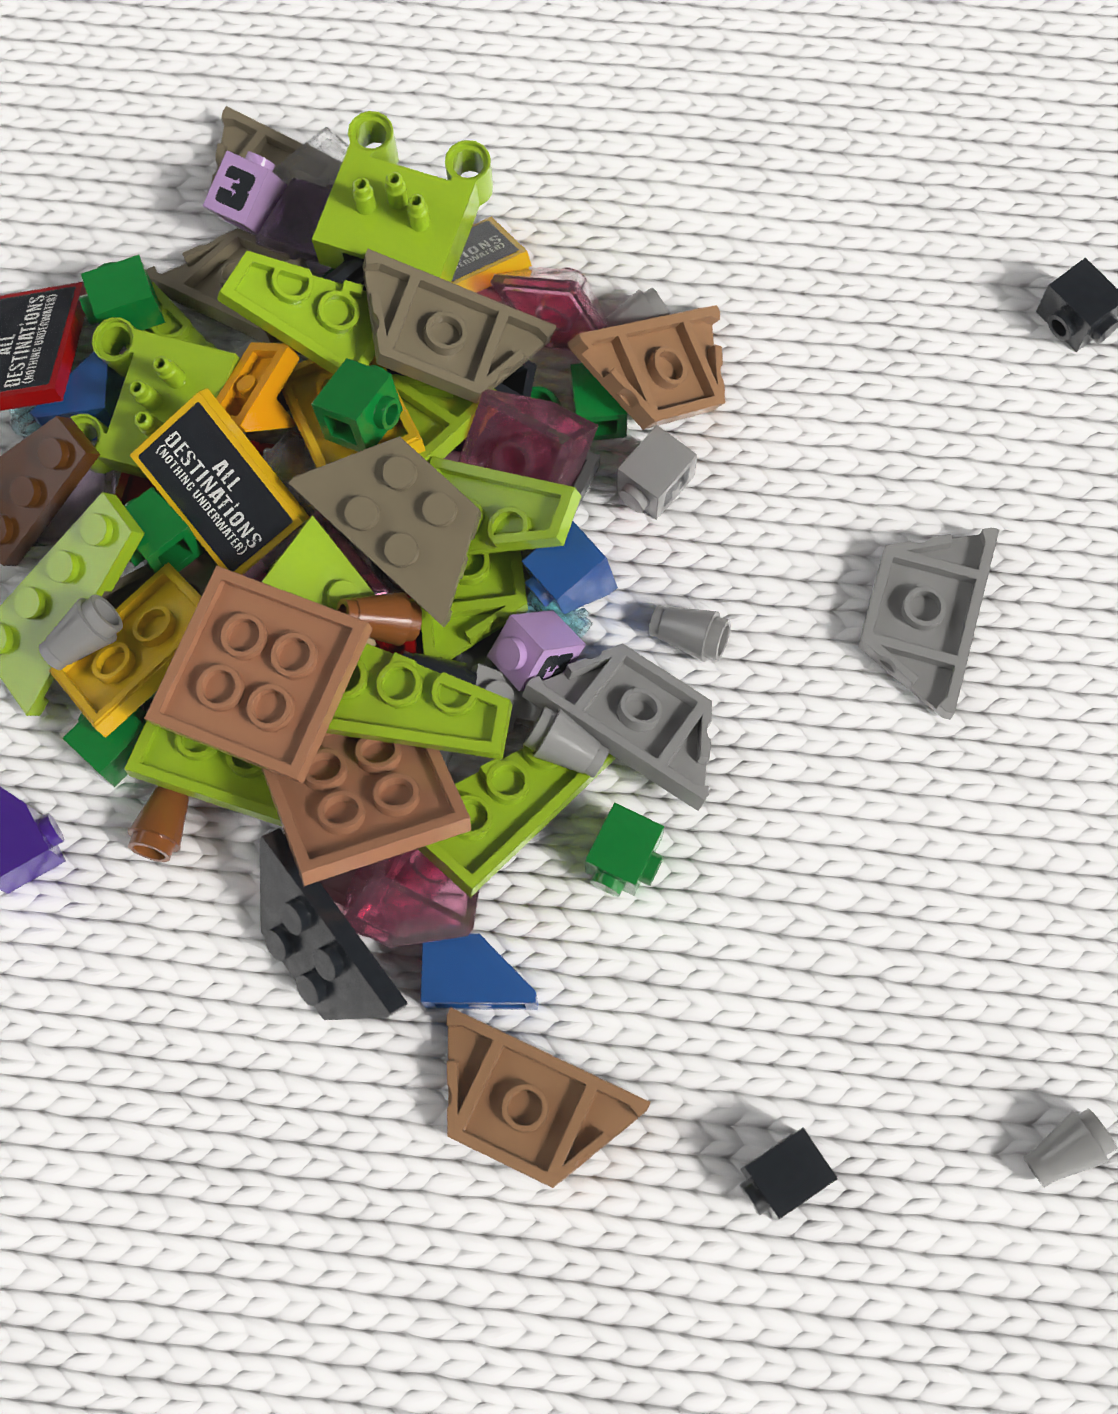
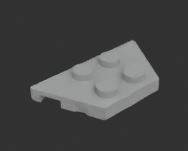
M985 528L981 530L980 534L953 539L951 534L930 537L929 540L923 543L906 541L888 544L885 546L881 556L858 648L944 719L951 720L955 714L1000 530L997 528Z
M623 643L602 651L596 658H584L568 664L564 673L543 681L540 676L530 679L526 684L522 697L540 709L546 706L557 712L560 708L597 739L601 745L608 748L609 754L695 810H700L709 795V786L705 785L706 764L710 759L711 739L708 736L707 730L712 722V700Z

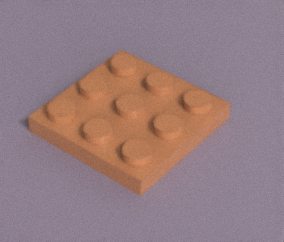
M216 566L144 719L153 725L303 784L373 628L367 621Z
M326 733L303 784L261 768L304 886L471 831L470 816L439 750Z

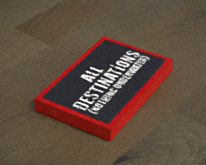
M83 281L0 296V411L63 401L85 319L79 296L87 294Z

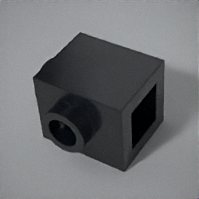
M1085 257L1048 285L1036 313L1048 324L1055 337L1065 341L1077 353L1092 340L1097 344L1102 343L1118 328V288Z

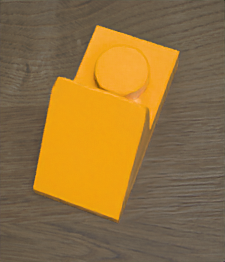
M250 342L216 398L242 432L293 428L296 426L294 420L277 400V396L287 384L290 374L300 359L295 350L285 343Z

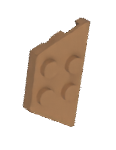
M717 305L579 333L567 343L573 354L642 430L712 412L725 404V386L721 376V367L723 365L722 346L714 344L713 324L720 320V310Z
M450 1007L447 1013V1137L554 1189L648 1110L650 1101Z

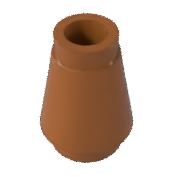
M404 592L351 599L342 598L336 608L337 611L367 621L373 628L369 636L370 639L396 646H401L406 641H414L421 629V606Z
M157 786L128 829V834L131 837L128 848L134 853L153 861H170L173 852H178L181 848L189 796Z

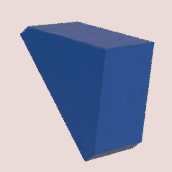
M93 351L70 373L63 401L37 405L29 413L40 427L56 416L70 418L77 414H89L109 428L125 378L120 376Z

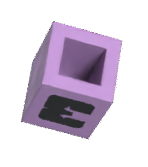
M226 151L203 203V207L221 220L264 239L287 184L273 173L275 164L264 157L248 151L246 157L243 158Z
M553 610L514 614L509 616L487 657L520 692L524 691L526 684L532 678L540 676L543 681L564 673L568 664L576 662L586 644Z

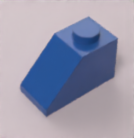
M572 521L564 546L537 548L522 561L531 577L524 583L530 592L545 608L553 602L563 614L608 596L618 588L607 557L574 521Z
M444 924L437 926V933H423L421 1003L426 1009L449 1010L451 1007L456 1010H538L536 991L481 934H471L470 926Z

